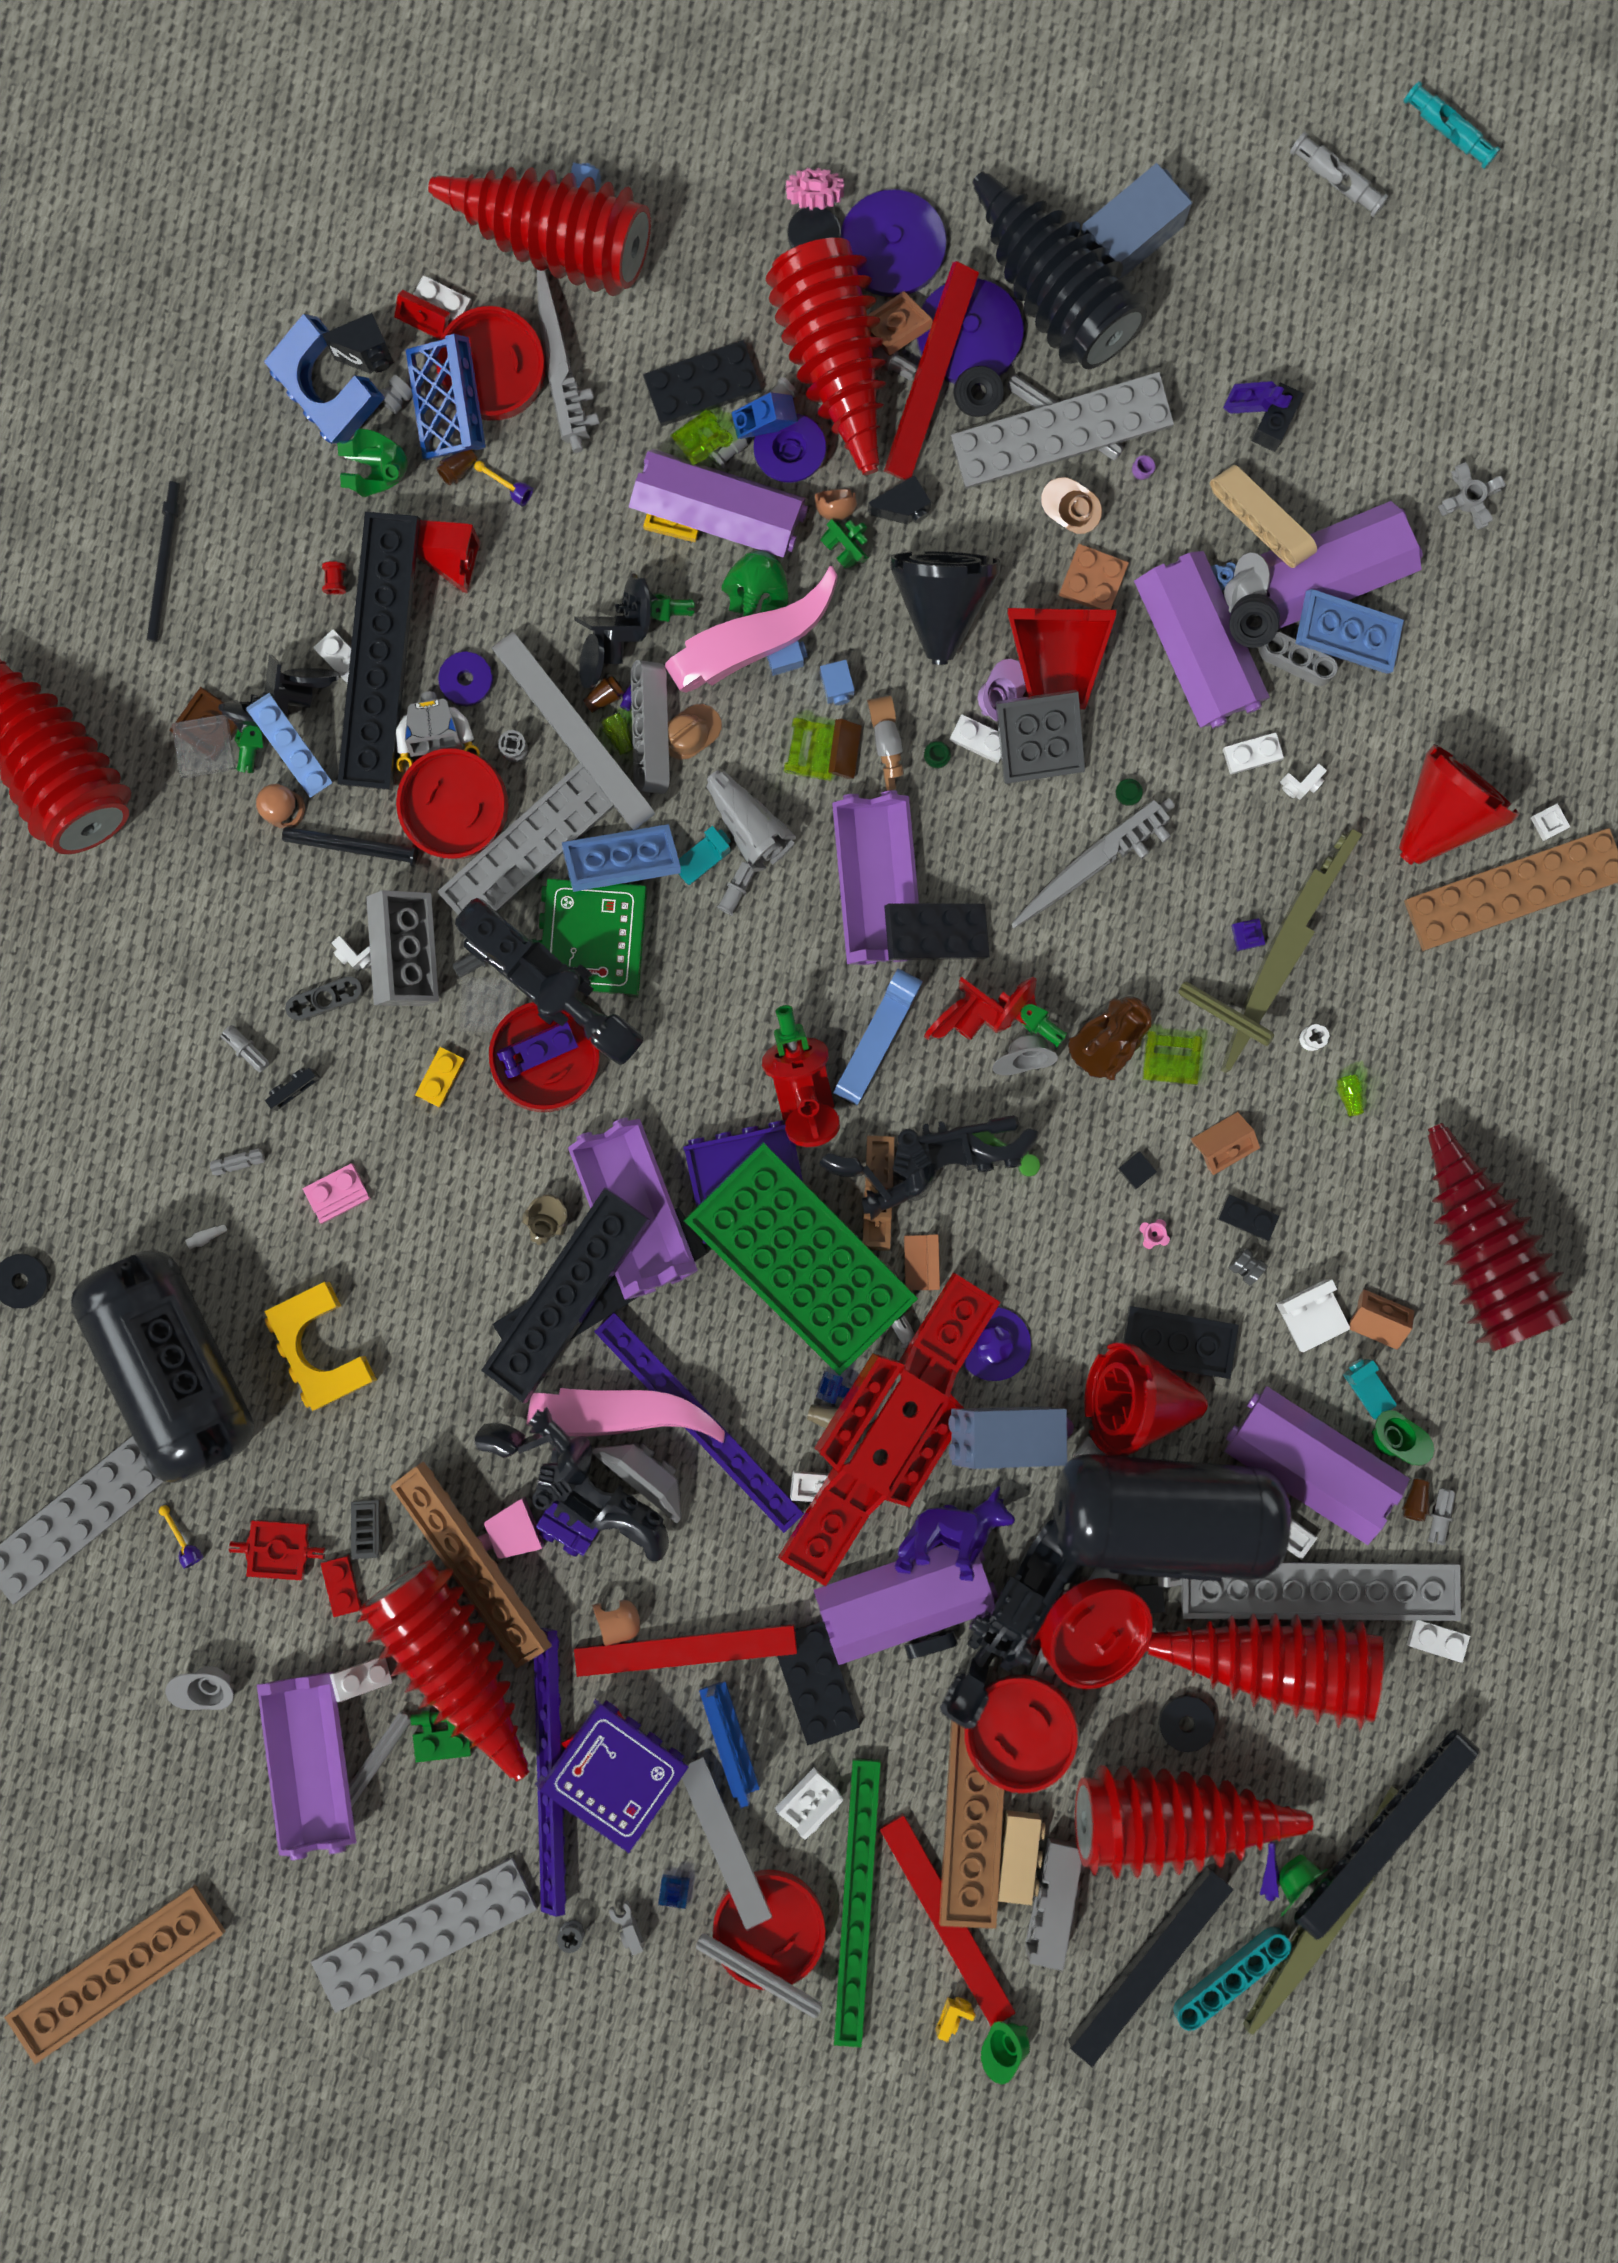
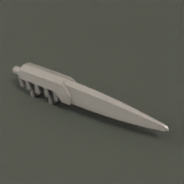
M537 270L538 308L542 345L561 438L564 442L571 443L573 452L578 453L583 451L581 441L590 438L587 430L588 427L600 424L597 413L585 416L582 408V402L594 399L592 388L579 390L577 381L573 377L560 320L545 270Z
M1168 798L1160 805L1154 800L1149 802L1092 845L1055 877L1013 921V929L1050 907L1116 860L1118 852L1124 858L1128 855L1129 851L1134 849L1138 856L1143 859L1150 852L1142 842L1148 840L1153 833L1158 836L1162 843L1166 842L1171 835L1164 827L1170 820L1167 812L1175 807L1173 801Z

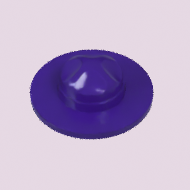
M796 413L798 422L778 432L755 436L753 448L756 462L766 475L777 481L791 483L805 480L812 476L824 461L826 454L824 434L813 420L804 415Z
M997 1307L963 1365L970 1373L987 1381H1001L1017 1374L1026 1364L1031 1350L1030 1334L1025 1323L1013 1312Z

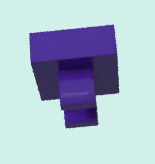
M1259 918L1231 925L1237 952L1265 945Z

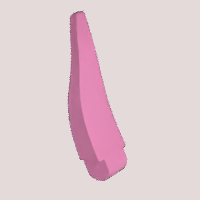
M830 566L819 584L804 598L787 607L733 619L709 628L686 640V648L671 657L665 664L667 671L681 692H690L706 682L713 686L737 670L771 655L805 636L820 621L831 601L838 578L834 567Z
M560 1388L559 1395L533 1393L530 1399L526 1425L531 1426L529 1421L536 1411L540 1410L543 1412L547 1407L551 1413L552 1420L569 1437L617 1435L663 1426L685 1427L699 1431L721 1443H724L725 1436L724 1430L708 1414L693 1403L671 1394L644 1390H578Z

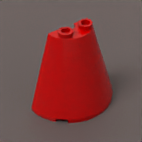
M1007 608V615L1028 697L1077 690L1079 693L1080 710H1085L1116 618V610Z

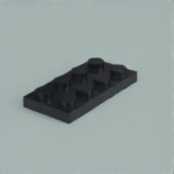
M744 340L643 374L661 427L762 393Z
M889 903L884 905L889 960L986 959L990 957L985 904Z
M1129 1306L1123 1343L1137 1346L1168 1369L1230 1379L1239 1325Z
M821 1620L795 1629L797 1654L777 1656L807 1746L860 1728L824 1621Z

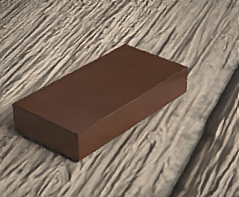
M835 719L828 773L846 779H854L861 725L844 719Z

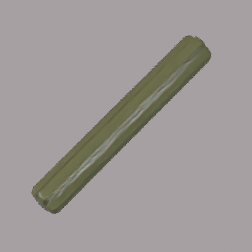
M1184 982L1179 988L1178 993L1182 997L1261 1044L1268 1046L1273 1040L1274 1033L1189 982Z

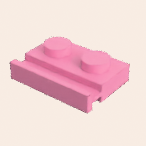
M352 1163L302 1188L320 1224L371 1199Z

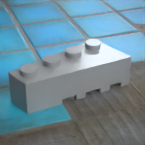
M1053 1837L1047 1838L1039 1876L1038 1896L1034 1899L1024 1946L1030 1964L1061 1971L1064 1969L1070 1928L1073 1925L1075 1916V1899L1078 1898L1081 1882L1079 1881L1080 1870L1083 1871L1085 1868L1080 1860L1077 1843Z

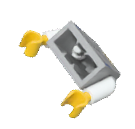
M424 692L420 696V703L410 704L407 715L403 716L396 728L397 753H400L396 767L400 772H403L402 764L404 761L407 760L409 762V767L414 763L409 758L408 753L413 757L425 755L439 749L462 748L461 743H464L465 751L473 749L477 752V756L480 757L479 749L472 743L474 738L467 718L457 708L449 707L446 699L437 700L434 692Z

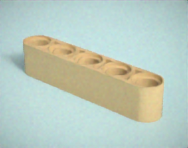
M1231 466L1210 481L1214 495L1290 568H1295L1317 552L1314 539L1238 466Z

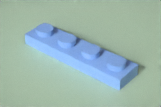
M270 693L246 707L248 713L309 797L314 796L333 783Z

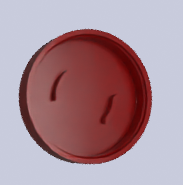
M482 306L460 314L446 327L440 340L445 339V336L451 334L469 337L482 420L499 421L514 417L526 410L535 401L545 379V356L536 332L524 318L502 307ZM447 347L441 348L436 357L443 364L448 358ZM436 365L437 374H439L441 368ZM446 374L441 385L448 392L452 386V379L449 374Z
M439 749L417 759L403 775L396 797L397 815L407 837L424 852L446 859H465L479 854L501 834L508 815V795L502 778L486 760L465 750Z
M530 1002L511 1011L496 1027L489 1046L491 1073L500 1091L517 1106L535 1112L559 1111L578 1102L591 1088L598 1072L599 1050L592 1045L591 1038L587 1039L584 1027L579 1025L567 1011L562 1010L569 1018L567 1022L578 1047L523 1071L512 1078H507L504 1071L506 1069L505 1064L499 1060L497 1052L558 1023L554 1021L551 1025L546 1023L538 1016L537 1005L534 1002ZM520 1053L513 1056L516 1063L523 1060Z
M1112 1578L1088 1580L1067 1591L1049 1611L1041 1631L1043 1656L1055 1673L1065 1683L1073 1687L1094 1689L1107 1686L1129 1673L1145 1654L1152 1636V1616L1146 1603L1126 1583Z
M1024 1674L1010 1675L992 1682L984 1688L989 1694V1700L978 1723L971 1729L964 1728L966 1750L972 1764L987 1781L1006 1791L1032 1793L1053 1785L1069 1769L1078 1746L1079 1726L1071 1703L1056 1686L1036 1676Z
M780 1870L755 1871L754 1874L773 1917L746 1930L728 1888L722 1895L715 1911L713 1939L793 1985L809 1974L821 1956L825 1942V1919L822 1906L813 1890L798 1877ZM723 1965L726 1971L733 1978L743 1983L744 1985L755 1989L765 1990L764 1988L760 1987L754 1982L748 1980L747 1978L743 1977L742 1975Z

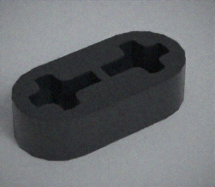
M948 1630L904 1644L907 1658L914 1659L958 1645L955 1631Z

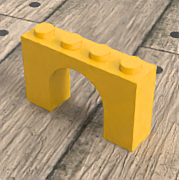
M323 1282L264 1311L267 1316L264 1319L265 1324L271 1333H275L279 1341L276 1344L277 1349L283 1358H287L291 1366L288 1368L289 1374L295 1383H299L303 1391L300 1393L304 1405L307 1408L310 1407L312 1411L318 1410L377 1381L366 1356H360L334 1370L326 1371L311 1365L303 1354L301 1341L306 1327L315 1319L341 1307L330 1282Z

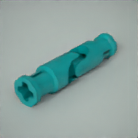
M1418 81L1411 88L1403 102L1414 106L1421 112L1420 116L1445 137L1449 138L1466 155L1471 154L1482 163L1481 167L1485 169L1501 149L1498 146H1492L1483 138V133L1462 118L1459 113L1439 96L1430 94L1422 87L1423 83ZM1441 117L1448 118V121L1444 123Z

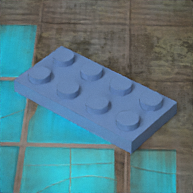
M1310 589L1305 594L1295 644L1388 674L1394 670L1404 620Z
M669 824L562 842V850L573 892L681 873V866Z

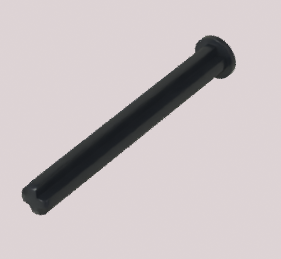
M285 827L282 831V840L284 842L409 862L410 866L413 867L417 862L418 847L416 845H413L411 848Z

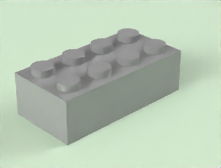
M382 890L367 896L374 1005L425 1006L438 1002L431 893Z

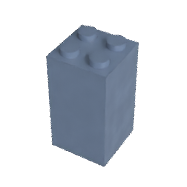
M1156 163L1088 219L1082 226L1080 236L1085 234H1093L1095 236L1096 242L1093 250L1101 247L1108 248L1110 253L1106 264L1114 261L1122 262L1123 271L1120 276L1122 278L1184 227L1192 202L1189 194L1173 182L1171 174Z
M1043 1406L951 1409L949 1429L952 1432V1444L949 1446V1456L952 1460V1465L972 1469L1066 1466L1067 1409Z

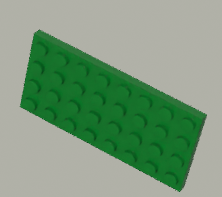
M764 1142L684 1219L839 1376L918 1300L917 1296Z

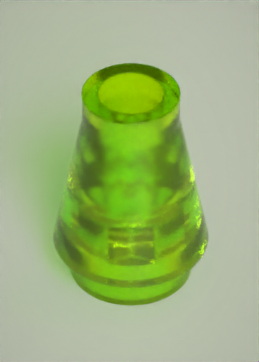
M619 712L601 721L604 727L602 731L616 747L620 755L633 750L626 717L623 718Z
M1358 1075L1338 1078L1335 1088L1345 1106L1347 1115L1356 1116L1363 1114V1081L1359 1080Z

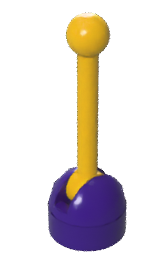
M482 461L475 462V470L478 472L483 471L509 488L512 500L518 505L525 506L532 497L533 488L524 482L511 484L486 468Z
M162 1505L159 1508V1514L165 1517L182 1547L178 1557L183 1569H186L204 1557L196 1546L186 1544L169 1514L170 1508L167 1505Z

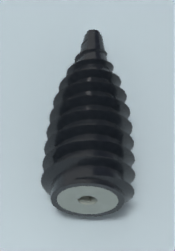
M980 172L972 182L974 191L986 211V221L993 226L990 238L993 244L998 245L996 251L997 262L1005 266L1004 278L1008 283L1014 284L1015 297L1020 301H1025V313L1029 317L1036 318L1035 325L1037 330L1041 333H1047L1048 344L1050 347L1059 349V357L1062 362L1068 364L1079 362L1084 369H1093L1112 359L1131 342L1143 326L1147 317L1145 306L1148 301V293L1138 292L1132 294L1136 285L1135 276L1129 275L1120 278L1123 271L1122 262L1114 261L1106 264L1109 259V249L1101 247L1093 250L1096 242L1093 234H1085L1078 237L1081 230L1079 222L1072 221L1062 226L1065 218L1063 210H1056L1046 214V201L1042 200L1032 204L1027 201L1028 194L1018 195L1010 190V186L1003 185L991 174Z

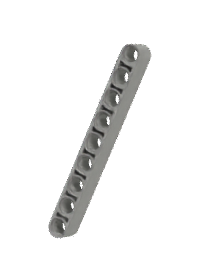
M512 631L491 648L632 830L634 831L655 815V812L517 635Z

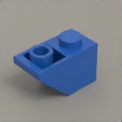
M770 392L732 412L737 439L778 432L798 422L792 395Z

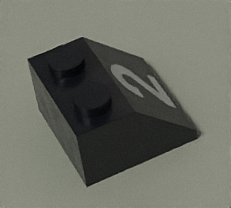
M372 313L322 334L335 361L370 374L373 372H383L391 364H394Z

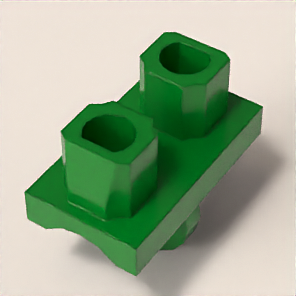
M833 519L826 524L829 529L820 540L831 551L840 542L844 545L846 549L837 557V560L845 569L848 570L858 562L864 563L869 559L855 542L858 540L862 546L868 542V539L863 535L867 530V526L864 523L856 526L849 520L845 524L850 531L849 533L838 521L835 522Z

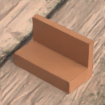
M1239 1112L1191 1139L1192 1143L1202 1153L1207 1168L1212 1175L1217 1174L1260 1149L1254 1129Z
M938 1235L904 1236L905 1285L910 1290H940Z
M1363 1289L1359 1295L1357 1311L1348 1324L1350 1330L1398 1350L1413 1328L1414 1310Z

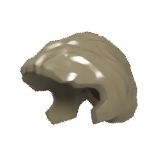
M544 1194L534 1199L525 1210L522 1222L529 1228L530 1240L536 1242L537 1245H542L555 1235H564L567 1229V1208L559 1197Z

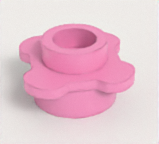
M1158 1219L1155 1223L1148 1224L1144 1222L1140 1225L1139 1230L1143 1233V1246L1145 1248L1152 1249L1155 1245L1161 1244L1166 1246L1169 1243L1170 1238L1167 1236L1166 1222L1164 1220ZM1152 1232H1157V1236H1152Z

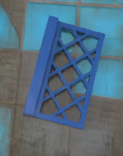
M451 334L445 336L443 340L405 349L422 458L429 460L471 449L479 450L486 448L469 337ZM447 347L448 358L443 364L436 357L441 348ZM421 353L428 357L422 370L417 367L415 355ZM433 363L441 368L435 381L427 375ZM446 374H449L452 379V386L449 392L440 386ZM424 380L432 385L427 397L421 394L420 387ZM438 390L446 396L440 408L432 403ZM451 401L456 404L457 411L453 420L445 414ZM429 407L437 413L431 425L425 420V413ZM442 418L450 424L444 436L436 430ZM455 429L460 432L462 443L456 446L449 441ZM433 434L441 440L436 451H430L429 441Z
M725 1680L701 1688L699 1692L732 1797H738L740 1807L742 1808L749 1805L750 1793L760 1790V1786Z

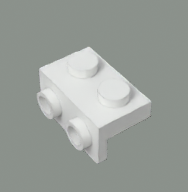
M813 1768L775 1809L806 1840L812 1833L817 1831L820 1824L831 1813L838 1809L839 1805L843 1802V1797L832 1782Z

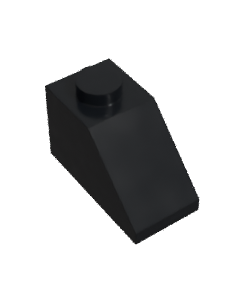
M915 475L868 502L870 516L903 524H909L912 521L918 523L924 520L929 515L928 512L931 508V501Z

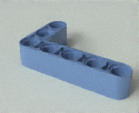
M899 968L896 970L888 985L885 996L833 1092L834 1094L855 1105L859 1104L923 981Z

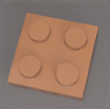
M904 291L867 315L880 319V323L870 330V336L883 339L884 342L880 347L889 356L930 330L933 323L932 318Z
M1078 544L1059 596L1092 609L1111 610L1129 562Z

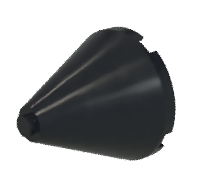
M924 551V554L913 556L912 552L891 555V571L925 655L928 659H932V664L946 665L948 660L954 659L1000 573L999 559L993 558V564H987V556L945 551Z

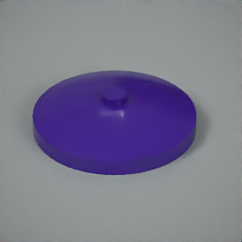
M893 189L872 193L853 206L841 228L840 238L847 239L850 242L853 255H862L867 258L865 266L857 272L858 275H866L872 278L871 284L865 290L884 297H896L903 291L908 295L915 293L929 284L942 266L946 250L944 225L936 210L926 200L913 193Z
M977 278L944 380L955 384L962 372L975 366L988 367L994 370L1000 377L1016 360L1023 338L1022 317L1012 297L996 284ZM945 284L931 293L922 306V309L932 318V321L934 320ZM930 330L916 338L921 356Z

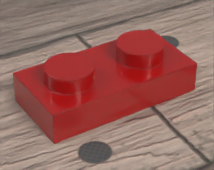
M402 290L397 295L394 317L440 340L449 324L450 312Z
M349 1555L320 1563L333 1618L360 1611L361 1602Z

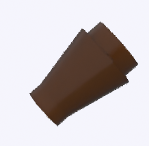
M472 450L458 452L441 460L436 470L446 484H457L471 465L477 461V457Z
M611 675L608 678L604 677L583 701L588 709L594 713L596 710L620 700V696L625 692L618 681Z
M1413 1479L1410 1491L1402 1506V1510H1404L1403 1517L1416 1521H1426V1516L1430 1515V1482Z

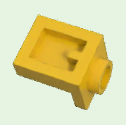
M947 1997L935 2028L938 2039L948 2042L951 2034H956L960 2024L958 2016L974 2021L976 2014L969 2001L960 1997H956L955 2000Z

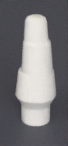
M225 1225L194 1233L192 1237L185 1240L189 1249L202 1247L209 1243L210 1240L225 1233L227 1228Z

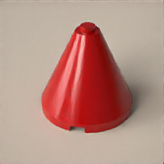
M1433 744L1425 755L1399 845V849L1402 851L1400 853L1401 858L1410 865H1413L1414 862L1420 865L1513 823L1520 815L1517 809L1513 811L1508 809L1511 803L1490 783L1465 763L1461 764L1452 758L1453 755L1436 744Z
M1113 1343L1108 1345L1107 1349L1110 1350L1105 1355L1098 1354L1090 1368L1084 1396L1085 1417H1092L1094 1430L1089 1431L1095 1445L1107 1455H1130L1202 1418L1207 1411L1208 1402L1201 1391L1133 1344Z

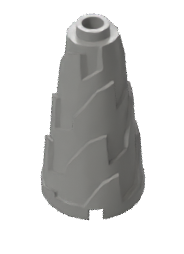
M717 770L707 778L708 783L706 787L713 797L716 807L721 813L722 819L732 834L740 852L753 871L757 872L766 869L763 862L770 861L773 865L789 852L795 844L793 839H796L795 835L759 800L754 798L745 788L741 787L726 771L720 772V770Z

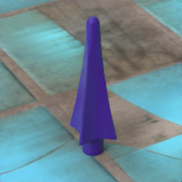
M1272 1841L1268 1844L1267 1863L1260 1890V1895H1265L1268 1901H1274L1276 1897L1280 1898L1278 1890L1280 1887L1279 1871L1276 1861L1275 1843Z

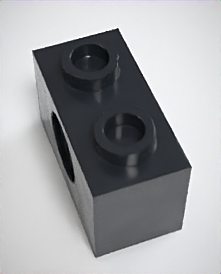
M1281 382L1278 386L1284 388L1282 395L1292 396L1288 407L1281 408L1271 404L1268 411H1265L1251 440L1273 452H1276L1304 396V393Z

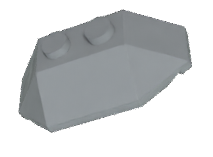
M627 1443L594 1448L592 1454L674 1522L678 1523L680 1521L682 1512L678 1477L674 1475L677 1470L665 1460L662 1463L657 1461L653 1457L655 1452L644 1443L640 1446L637 1443Z

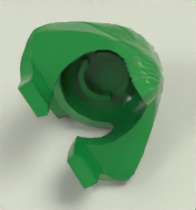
M362 428L357 429L353 439L337 443L338 456H344L347 459L359 461L371 467V473L366 478H363L360 474L341 473V488H349L365 498L395 486L401 482L406 473L408 461L403 448L378 432Z
M757 550L746 553L730 569L721 586L722 591L729 595V611L739 614L743 613V617L753 615L764 593H768L770 596L763 599L760 613L776 610L779 607H787L789 604L787 581L781 563L774 555L766 551Z

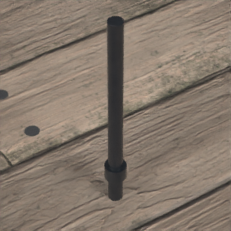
M169 481L167 500L163 502L162 508L164 521L146 639L149 642H158L175 517L179 515L180 505L177 502L180 483L175 481Z

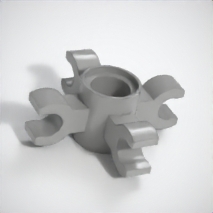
M1464 462L1456 466V470L1451 472L1454 481L1458 484L1461 491L1457 496L1442 501L1438 508L1442 516L1448 515L1459 508L1462 511L1471 512L1477 530L1488 526V523L1493 520L1483 501L1487 496L1500 492L1501 488L1506 485L1502 476L1496 477L1485 484L1480 480H1472L1470 469L1467 463ZM1467 492L1473 493L1477 500H1471L1467 496Z

